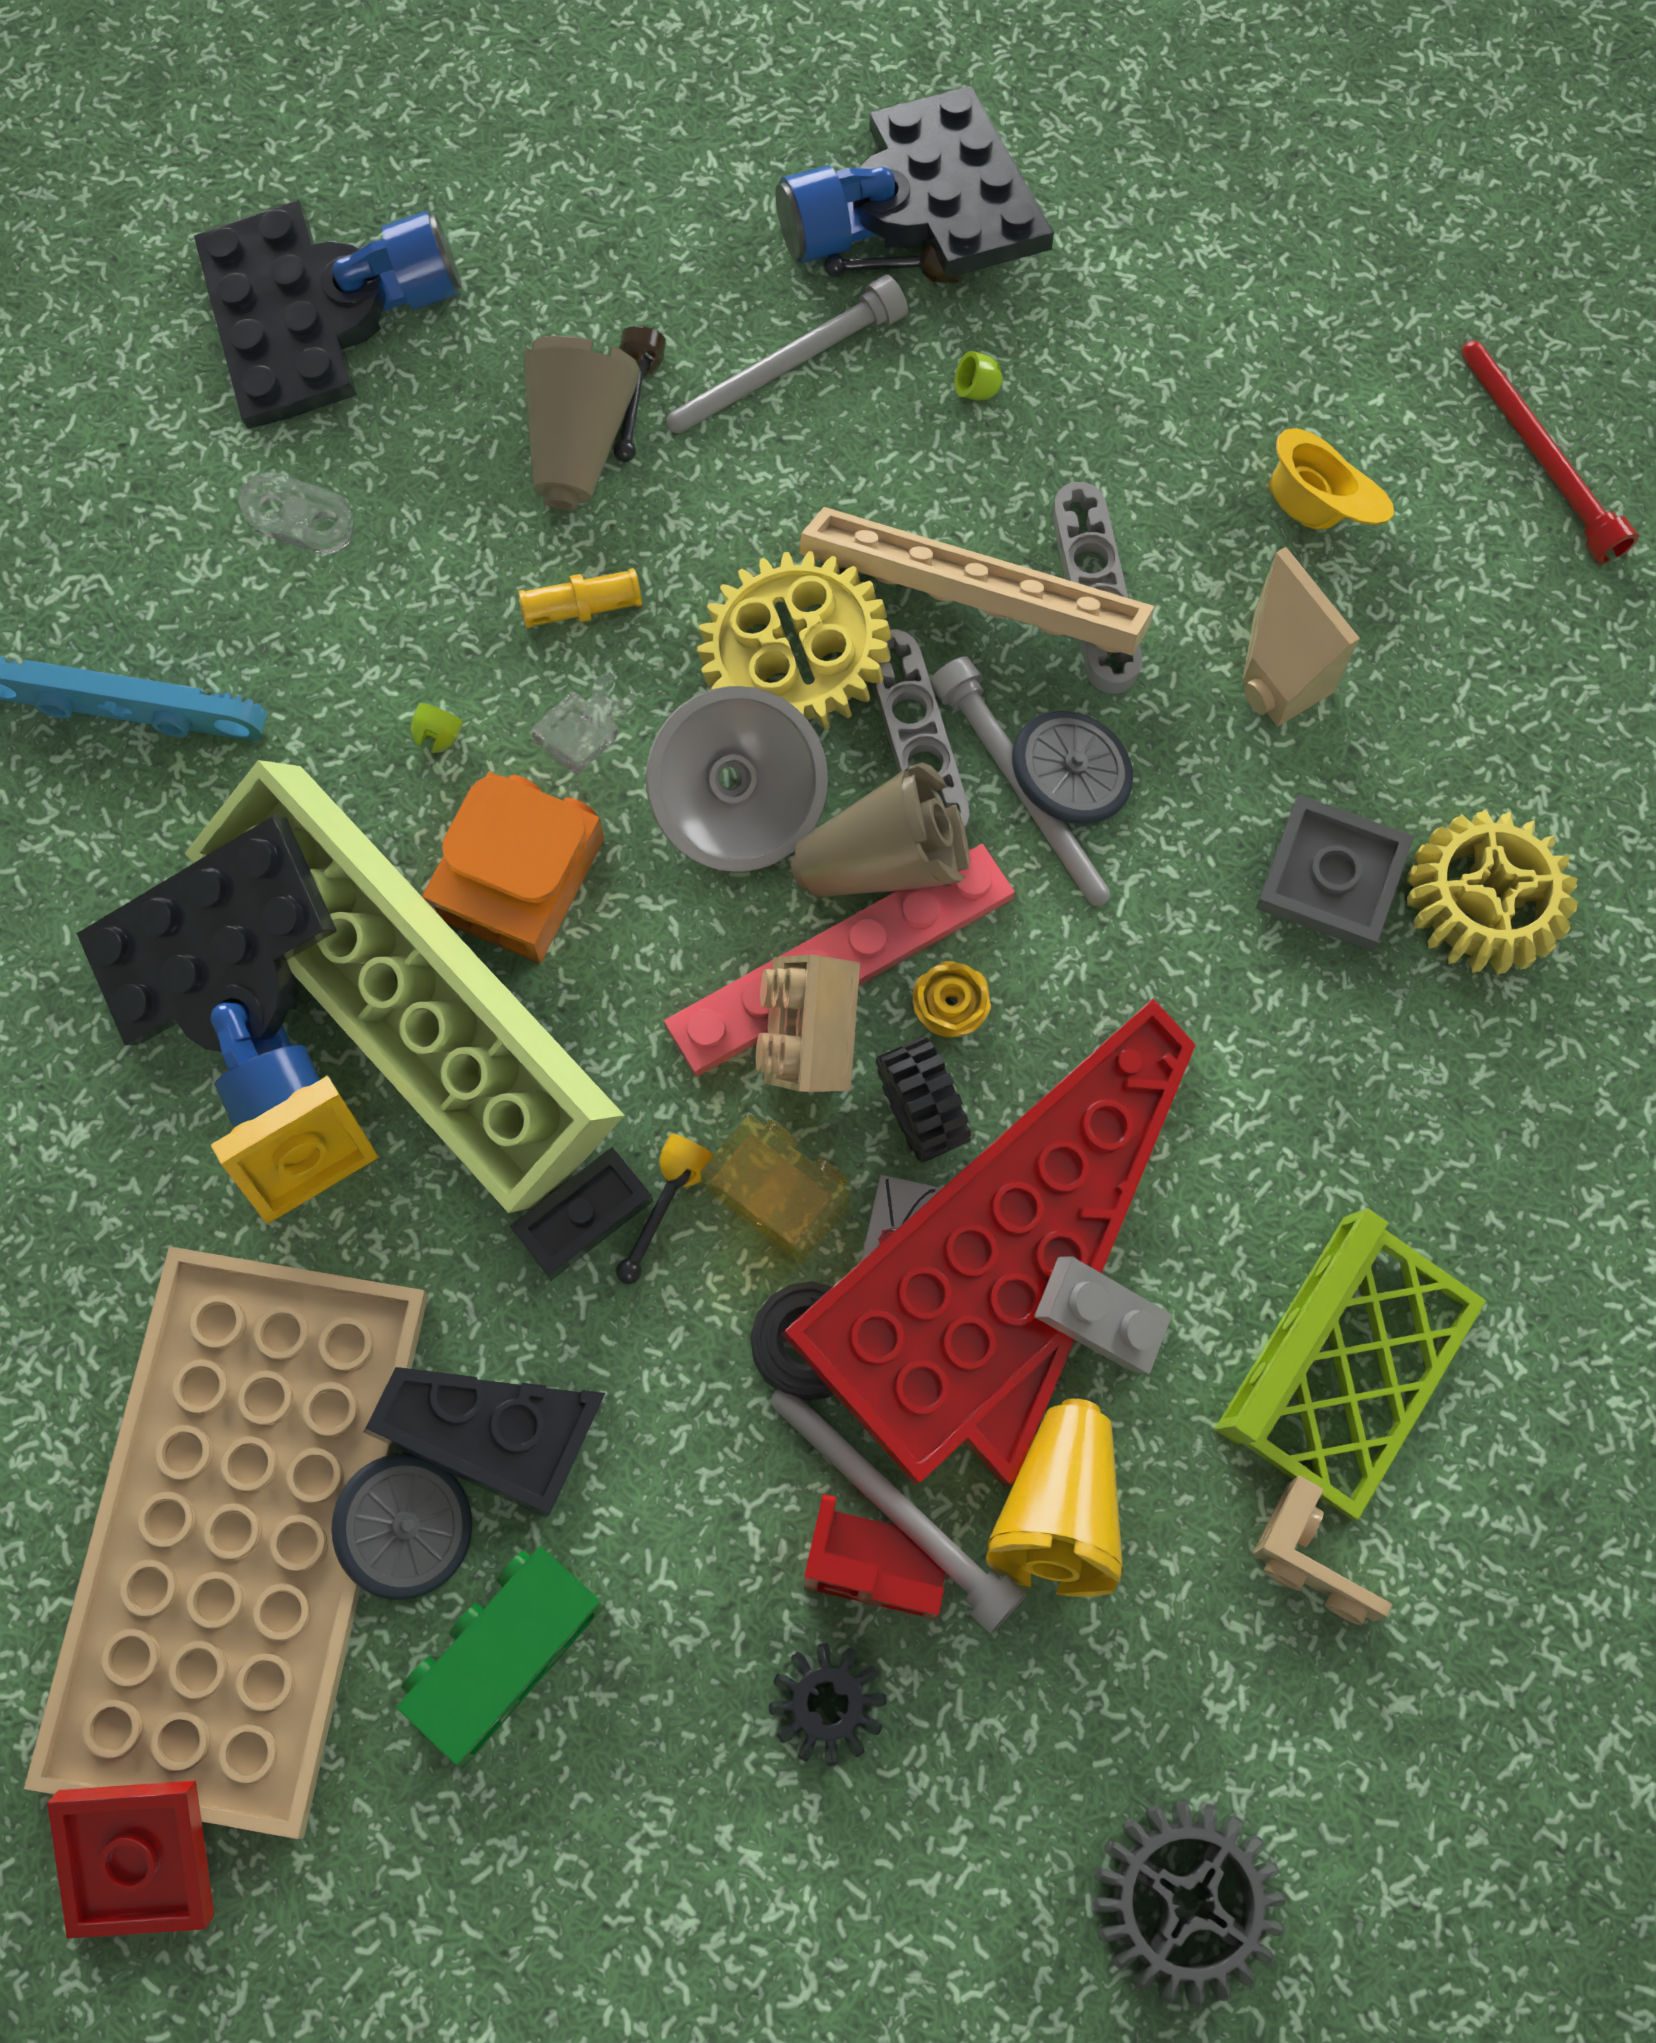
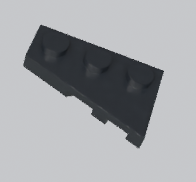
M396 1367L363 1432L546 1518L551 1514L605 1393L586 1390L576 1392L546 1388V1385L521 1383L519 1385L479 1380L474 1376Z

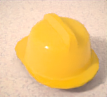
M1298 428L1285 429L1277 437L1276 451L1280 461L1272 473L1268 488L1279 506L1290 517L1299 521L1304 526L1316 530L1331 528L1344 518L1362 524L1380 525L1387 523L1393 517V503L1386 492L1349 464L1325 440L1309 431Z

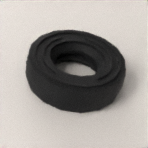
M813 1281L790 1284L771 1295L757 1312L750 1335L753 1362L765 1382L776 1390L778 1389L783 1393L797 1396L804 1401L829 1398L834 1395L810 1366L799 1364L789 1357L784 1349V1337L781 1335L792 1322L796 1321L833 1287Z

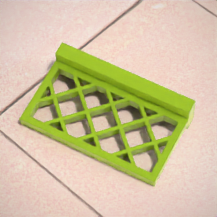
M1369 1208L1347 1215L1342 1219L1214 1428L1215 1431L1235 1444L1245 1445L1291 1479L1301 1476L1323 1488L1320 1499L1352 1520H1359L1486 1303L1485 1299L1385 1230L1389 1222ZM1381 1250L1400 1262L1406 1289L1377 1294L1371 1266ZM1418 1276L1430 1284L1420 1286ZM1361 1284L1363 1297L1352 1298ZM1439 1290L1463 1305L1450 1328L1431 1331L1422 1293ZM1408 1296L1416 1334L1388 1339L1379 1301ZM1365 1304L1374 1342L1345 1348L1339 1319L1346 1307ZM1444 1337L1437 1351H1435L1433 1338ZM1328 1338L1331 1350L1320 1352ZM1418 1341L1426 1370L1419 1382L1399 1385L1390 1347ZM1376 1349L1385 1388L1356 1394L1347 1355ZM1333 1358L1342 1397L1312 1402L1306 1373L1314 1361ZM1413 1390L1403 1406L1401 1392ZM1296 1392L1298 1405L1286 1407ZM1387 1395L1394 1424L1387 1436L1366 1440L1357 1401ZM1344 1404L1352 1443L1323 1449L1314 1409ZM1300 1412L1309 1452L1288 1455L1269 1442L1267 1438L1280 1416ZM1381 1445L1371 1461L1368 1448ZM1355 1451L1362 1478L1350 1498L1330 1484L1324 1456ZM1311 1459L1314 1473L1298 1461Z

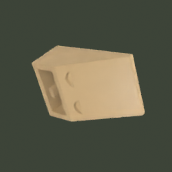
M819 955L774 957L772 969H764L760 987L761 1007L769 1008L768 1032L759 1033L756 1069L757 1071H765V1084L802 1092L851 1091L859 962Z

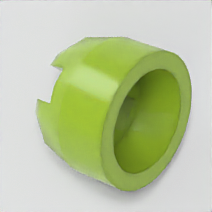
M974 351L965 353L959 361L954 379L955 390L958 396L979 401L989 400L999 392L1003 383V376L997 360L986 354Z
M420 702L411 720V738L419 748L424 742L426 735L435 738L431 753L444 752L456 741L463 721L447 711Z

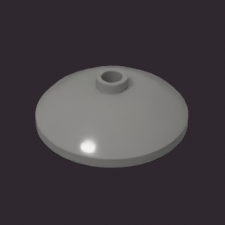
M728 686L715 688L696 695L683 703L666 719L659 729L647 760V798L653 817L662 833L674 847L688 858L702 865L723 871L742 872L757 870L777 863L795 851L797 842L814 829L822 813L827 795L828 770L821 742L812 725L796 707L785 699L766 690L754 687ZM730 766L736 772L737 781L734 787L726 790L719 783V774L723 768Z

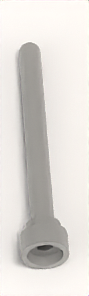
M887 274L865 287V293L859 296V304L669 413L666 419L668 429L673 433H682L865 326L871 324L873 327H877L884 323L888 327L908 315V305L901 288Z
M967 656L949 662L939 669L930 680L932 688L943 705L950 704L954 711H962L1087 901L1093 906L1106 904L1110 898V890L1065 822L1041 811L1027 798L1020 788L1012 765L1013 744L981 698L984 692L980 685L982 681L981 674Z
M778 1389L773 1393L771 1398L773 1408L969 1594L965 1601L974 1609L971 1616L990 1634L994 1633L1020 1605L1027 1593L1007 1574L1003 1578L998 1576L993 1570L986 1574L803 1399L783 1393Z

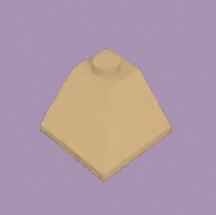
M1287 547L1276 552L1257 602L1242 681L1244 683L1245 697L1253 710L1260 715L1267 713L1277 727L1335 692L1360 640L1358 635Z

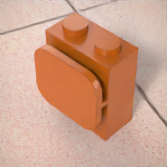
M488 771L486 777L478 780L470 788L450 825L442 844L443 857L422 897L449 926L541 964L604 841L600 817L587 804L574 798L560 800L543 793L536 784L518 775H510L507 778Z

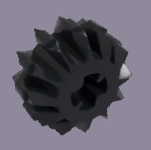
M821 1643L817 1647L818 1669L812 1671L805 1656L800 1652H796L791 1656L794 1668L803 1677L799 1683L786 1675L776 1674L773 1680L774 1685L780 1690L794 1694L793 1701H775L770 1703L769 1713L773 1716L794 1713L796 1720L784 1726L777 1733V1737L781 1743H786L803 1730L808 1736L799 1749V1759L807 1762L813 1755L816 1741H826L827 1766H836L839 1758L836 1740L843 1738L849 1751L855 1757L864 1754L863 1744L852 1730L857 1725L869 1734L879 1735L882 1730V1724L873 1718L862 1715V1709L883 1707L886 1705L887 1700L884 1693L862 1695L860 1688L871 1683L878 1675L874 1666L865 1668L855 1678L848 1674L856 1660V1650L852 1648L845 1650L838 1669L830 1667L831 1651L829 1645ZM825 1684L833 1685L835 1696L846 1697L848 1703L847 1713L844 1714L837 1711L836 1716L840 1721L831 1725L822 1724L820 1713L809 1712L807 1707L809 1696L812 1695L818 1698L819 1692L816 1688Z

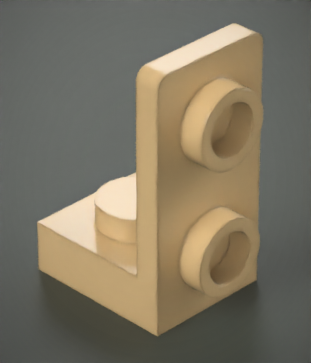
M1301 1476L1287 1483L1253 1552V1555L1267 1562L1263 1572L1278 1583L1297 1591H1301L1304 1583L1328 1596L1324 1605L1328 1610L1354 1624L1363 1625L1365 1618L1373 1622L1387 1618L1392 1607L1390 1602L1294 1550L1297 1544L1306 1548L1320 1526L1324 1512L1315 1506L1324 1489Z

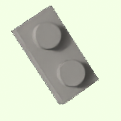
M1058 1257L1034 1317L1128 1370L1138 1374H1150L1172 1314L1076 1258Z

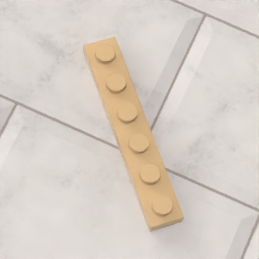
M823 507L801 533L799 554L806 555L808 551H811L815 559L820 560L823 564L831 556L837 558L839 568L854 566L857 568V572L873 576L879 582L892 585L900 584L926 592L937 600L955 601L982 609L992 617L1011 618L1031 624L1048 634L1067 635L1093 643L1099 649L1107 652H1122L1133 656L1151 624L1154 606L826 507Z

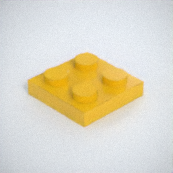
M328 1076L311 1086L297 1090L284 1102L253 1120L239 1124L230 1134L211 1144L220 1164L267 1225L379 1158Z

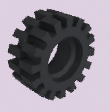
M921 1037L877 1056V1072L883 1083L884 1095L890 1102L889 1106L906 1137L910 1150L914 1151L915 1157L921 1163L970 1143L971 1130L967 1125L969 1123L967 1114L961 1107L963 1102L960 1094L955 1091L953 1086L954 1080L950 1072L947 1073L944 1060L940 1054L937 1055L934 1044L929 1042L927 1037Z

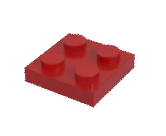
M196 1780L58 1790L47 1802L67 1939L206 1929L214 1917V1908Z

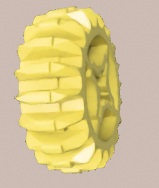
M1486 809L1478 812L1471 822L1461 814L1452 820L1448 829L1443 826L1435 829L1428 839L1429 843L1421 845L1415 854L1414 859L1417 865L1413 866L1407 875V884L1414 887V889L1407 896L1406 906L1422 910L1414 919V929H1425L1431 926L1435 929L1428 940V949L1439 947L1443 941L1447 942L1453 947L1448 953V964L1456 963L1464 953L1471 955L1470 967L1472 973L1480 972L1490 958V963L1497 976L1501 973H1506L1512 966V963L1522 970L1530 967L1536 960V956L1540 958L1547 957L1555 949L1556 940H1562L1570 930L1571 922L1568 919L1576 912L1579 902L1569 896L1576 889L1578 878L1562 874L1569 865L1570 855L1553 856L1550 852L1551 848L1555 845V835L1545 837L1540 841L1532 835L1535 831V820L1525 823L1520 829L1513 825L1511 811L1502 814L1498 821L1494 823ZM1474 854L1475 863L1470 868L1471 873L1463 874L1459 880L1447 881L1449 863L1462 856ZM1536 901L1534 922L1525 927L1512 930L1510 920L1515 915L1514 908H1521L1525 902ZM1464 913L1471 915L1478 923L1470 919Z

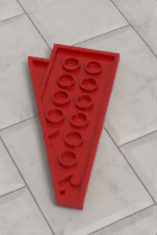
M1154 998L781 1333L914 1485L921 1483L963 1442L1004 1487L1011 1485L1019 1474L1074 1342L1073 1338L1034 1317L1058 1257H1074L1102 1274L1196 1046Z

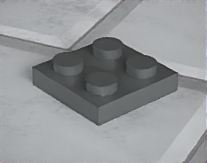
M1298 794L1290 811L1256 909L1373 951L1379 941L1414 836Z

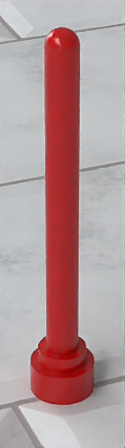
M1479 341L1467 342L1461 351L1463 360L1585 524L1584 535L1587 537L1585 547L1596 562L1602 565L1610 561L1606 556L1610 549H1613L1616 558L1627 553L1634 547L1640 537L1625 516L1617 517L1613 511H1605L1485 347Z

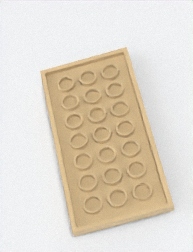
M175 1247L168 1248L24 1789L55 1794L58 1790L196 1780L202 1822L294 1839H304L361 1587L354 1583L345 1573L335 1554L331 1534L333 1511L342 1489L357 1471L376 1459L392 1455L394 1446L363 1431L396 1367L412 1369L428 1300V1294L425 1290Z

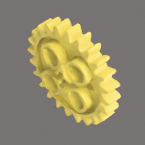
M811 551L807 552L801 565H794L789 552H784L781 559V567L775 569L772 568L765 558H761L759 563L761 574L753 577L749 572L740 569L738 574L742 583L741 587L736 589L725 584L720 586L726 602L725 605L708 603L706 608L713 622L699 625V631L705 643L697 647L702 664H705L701 668L707 685L712 686L711 689L745 686L766 690L788 701L808 721L809 719L816 718L825 730L829 729L830 712L836 709L844 717L850 718L852 714L848 700L853 697L857 700L868 702L870 696L865 681L871 683H882L883 681L881 667L878 663L890 661L891 656L886 641L892 639L889 623L887 620H884L887 618L883 600H875L876 594L871 581L860 584L856 567L852 566L840 574L837 558L831 556L821 568L817 567L814 554ZM778 602L786 604L799 642L804 649L808 665L815 678L814 682L810 685L803 682L791 647L786 639L775 609V605ZM810 605H822L816 611L803 612ZM754 625H768L758 633H745ZM829 653H843L840 657H838L835 660H821L824 656H826ZM774 674H787L778 682H765Z

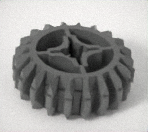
M1175 1801L1172 1808L1173 1824L1170 1825L1159 1806L1148 1807L1146 1809V1818L1152 1831L1146 1834L1136 1821L1128 1819L1122 1824V1828L1126 1836L1134 1843L1133 1846L1127 1850L1124 1846L1114 1841H1108L1104 1846L1105 1852L1110 1857L1121 1862L1117 1873L1105 1868H1096L1093 1877L1100 1883L1114 1885L1113 1898L1098 1896L1091 1900V1906L1094 1911L1103 1913L1114 1912L1116 1920L1115 1922L1102 1925L1097 1930L1098 1937L1103 1942L1123 1938L1125 1944L1115 1951L1111 1961L1115 1967L1122 1969L1138 1958L1141 1963L1134 1973L1132 1983L1139 1989L1145 1990L1159 1973L1161 1974L1158 1987L1159 1998L1165 2002L1172 2003L1174 2001L1181 1981L1184 1982L1188 2003L1192 2006L1203 2005L1205 1981L1209 1982L1212 1992L1217 1999L1226 2001L1231 1998V1987L1226 1976L1227 1973L1231 1971L1239 1982L1250 1987L1255 1983L1256 1978L1253 1971L1244 1962L1245 1959L1251 1955L1262 1963L1270 1964L1272 1962L1274 1954L1270 1949L1258 1943L1261 1932L1272 1936L1283 1935V1924L1265 1919V1906L1280 1907L1285 1905V1895L1274 1891L1263 1892L1261 1883L1273 1879L1279 1874L1277 1864L1268 1862L1253 1866L1251 1860L1262 1851L1265 1845L1263 1840L1258 1836H1252L1238 1846L1235 1842L1242 1831L1243 1821L1236 1816H1230L1223 1822L1219 1831L1215 1830L1217 1808L1214 1805L1203 1804L1198 1812L1196 1824H1192L1191 1809L1188 1802ZM1195 1839L1208 1844L1201 1858L1195 1859L1191 1867L1179 1875H1173L1147 1860L1157 1849L1172 1841ZM1226 1859L1234 1869L1242 1890L1243 1913L1240 1925L1221 1907L1218 1900L1217 1888L1224 1875L1221 1868ZM1136 1879L1142 1882L1157 1897L1160 1904V1917L1153 1930L1156 1934L1149 1945L1142 1937L1134 1917L1133 1889ZM1160 1880L1169 1886L1189 1890L1197 1884L1203 1893L1197 1899L1204 1900L1203 1910L1217 1920V1924L1208 1918L1196 1917L1190 1914H1185L1180 1920L1174 1910L1181 1905L1172 1903L1174 1894L1162 1886ZM1197 1930H1207L1229 1944L1217 1956L1198 1964L1184 1965L1167 1961L1175 1946L1181 1947L1186 1938Z

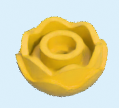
M944 961L937 964L926 974L920 976L913 988V1005L917 1018L926 1029L942 1037L954 1038L970 1034L981 1026L991 1008L988 984L985 977L971 967L954 961ZM948 997H954L957 1000V1004L950 1006L945 1000Z

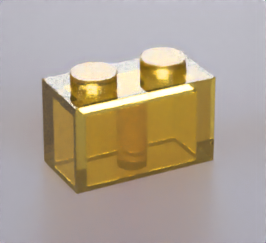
M749 1114L700 1171L702 1187L802 1265L850 1207L851 1192L845 1188L848 1181L839 1170L827 1161L818 1158L815 1163H812L794 1149L798 1145L797 1140L780 1124L770 1119L765 1124H762Z

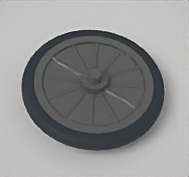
M1052 711L1033 718L1021 729L1014 742L1012 765L1020 788L1036 807L1058 820L1073 824L1101 822L1115 815L1125 805L1130 796L1133 786V769L1130 757L1119 738L1108 727L1090 716L1072 711Z
M392 1454L376 1459L365 1465L350 1478L337 1499L331 1525L334 1551L345 1573L365 1591L375 1596L392 1600H408L424 1596L446 1583L458 1570L466 1556L472 1535V1513L467 1495L453 1474L411 1454Z

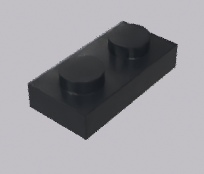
M611 1147L509 1227L552 1281L651 1204L653 1198L620 1155Z

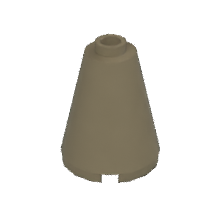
M571 336L538 338L533 341L532 350L526 347L523 359L533 489L537 494L544 497V504L559 510H575L578 508V503H585L591 500L637 386L640 371L635 359L624 351L611 346L609 357L592 351L593 340Z
M921 762L910 766L800 839L796 844L795 855L791 857V869L797 884L803 890L808 889L813 896L823 898L950 886L962 882L966 877L958 872L969 868L968 840L957 805L945 808L937 792L947 788L943 778L931 765Z

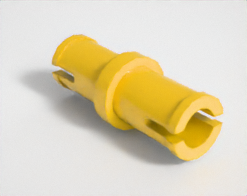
M634 568L624 572L583 579L581 574L569 576L568 583L528 591H518L520 608L526 629L532 628V626L576 617L578 622L582 623L591 621V614L631 606H642L640 586Z

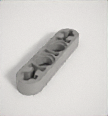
M1073 482L1065 485L1058 491L1052 510V522L1065 579L1128 598L1110 516L1102 492L1094 485L1086 482ZM1073 502H1080L1083 510H1089L1086 520L1087 532L1078 535L1079 523L1075 512L1069 511L1070 505ZM1083 552H1094L1104 559L1106 567L1097 573H1086L1076 566L1074 558ZM1079 639L1087 676L1091 684L1098 690L1109 694H1119L1128 691L1136 683L1142 666L1140 645L1133 656L1122 652L1115 653L1118 663L1126 664H1124L1122 674L1113 675L1110 666H1102L1104 665L1107 651L1099 649L1093 643Z
M898 629L890 630L892 639L886 641L888 648L894 649L897 656H905L902 664L904 682L894 685L895 675L890 662L878 663L883 675L882 683L871 684L898 774L909 767L908 762L910 758L917 753L928 752L938 757L942 763V769L938 773L946 785L950 786L941 789L940 797L945 808L957 805L966 832L970 816L969 805L920 647L915 638L907 632ZM903 700H913L924 707L926 715L917 723L906 724L895 718L892 710L897 703Z

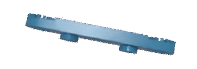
M0 656V700L34 705L40 712L55 718H70L72 712L151 724L158 732L171 737L183 738L188 736L189 731L249 741L261 739L267 719V711L262 709L260 704H253L251 699H247L243 703L241 702L242 696L236 695L235 700H233L231 693L222 695L219 692L209 696L204 695L201 688L24 660L23 664L19 665L14 660L7 663L6 657Z

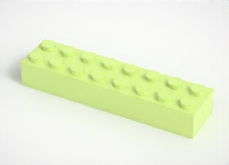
M258 760L185 852L186 856L195 863L271 816L287 818L337 929V932L288 959L287 962L291 972L508 1213L533 1208L568 1180L625 1115L301 766Z

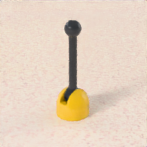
M670 1133L659 1158L660 1171L667 1183L629 1257L621 1260L616 1267V1276L619 1281L624 1284H633L638 1281L642 1272L640 1262L677 1189L700 1183L708 1173L716 1157L712 1152L687 1138Z

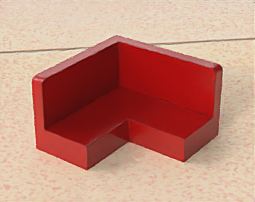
M823 1494L804 1574V1589L936 1620L942 1603L943 1583L946 1572L896 1525L835 1511L837 1497Z

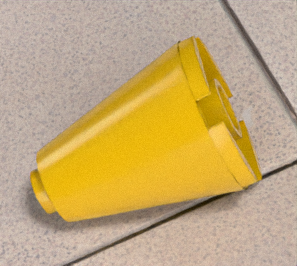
M1066 1399L1062 1401L1061 1405L1047 1410L987 1542L986 1563L998 1575L1004 1577L1007 1574L1018 1585L1031 1588V1574L1044 1579L1059 1581L1060 1585L1056 1594L1069 1597H1096L1111 1594L1116 1590L1117 1582L1120 1583L1123 1573L1113 1431L1112 1422L1101 1413L1098 1405L1083 1399Z

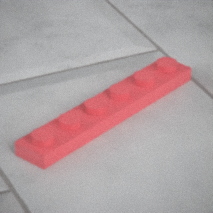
M982 843L969 850V868L958 872L966 877L962 882L950 886L898 890L779 957L819 955L859 962L858 986L1013 900L1015 891ZM773 960L664 1020L665 1028L695 1077L757 1044L759 1033L768 1032L769 1008L761 1007L760 987L764 969H772Z

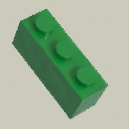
M541 1546L531 1556L525 1550L518 1553L502 1570L496 1580L502 1586L501 1590L485 1608L478 1603L472 1605L451 1628L449 1635L455 1640L437 1661L430 1656L425 1658L401 1685V1689L407 1695L395 1708L456 1766H466L606 1606Z

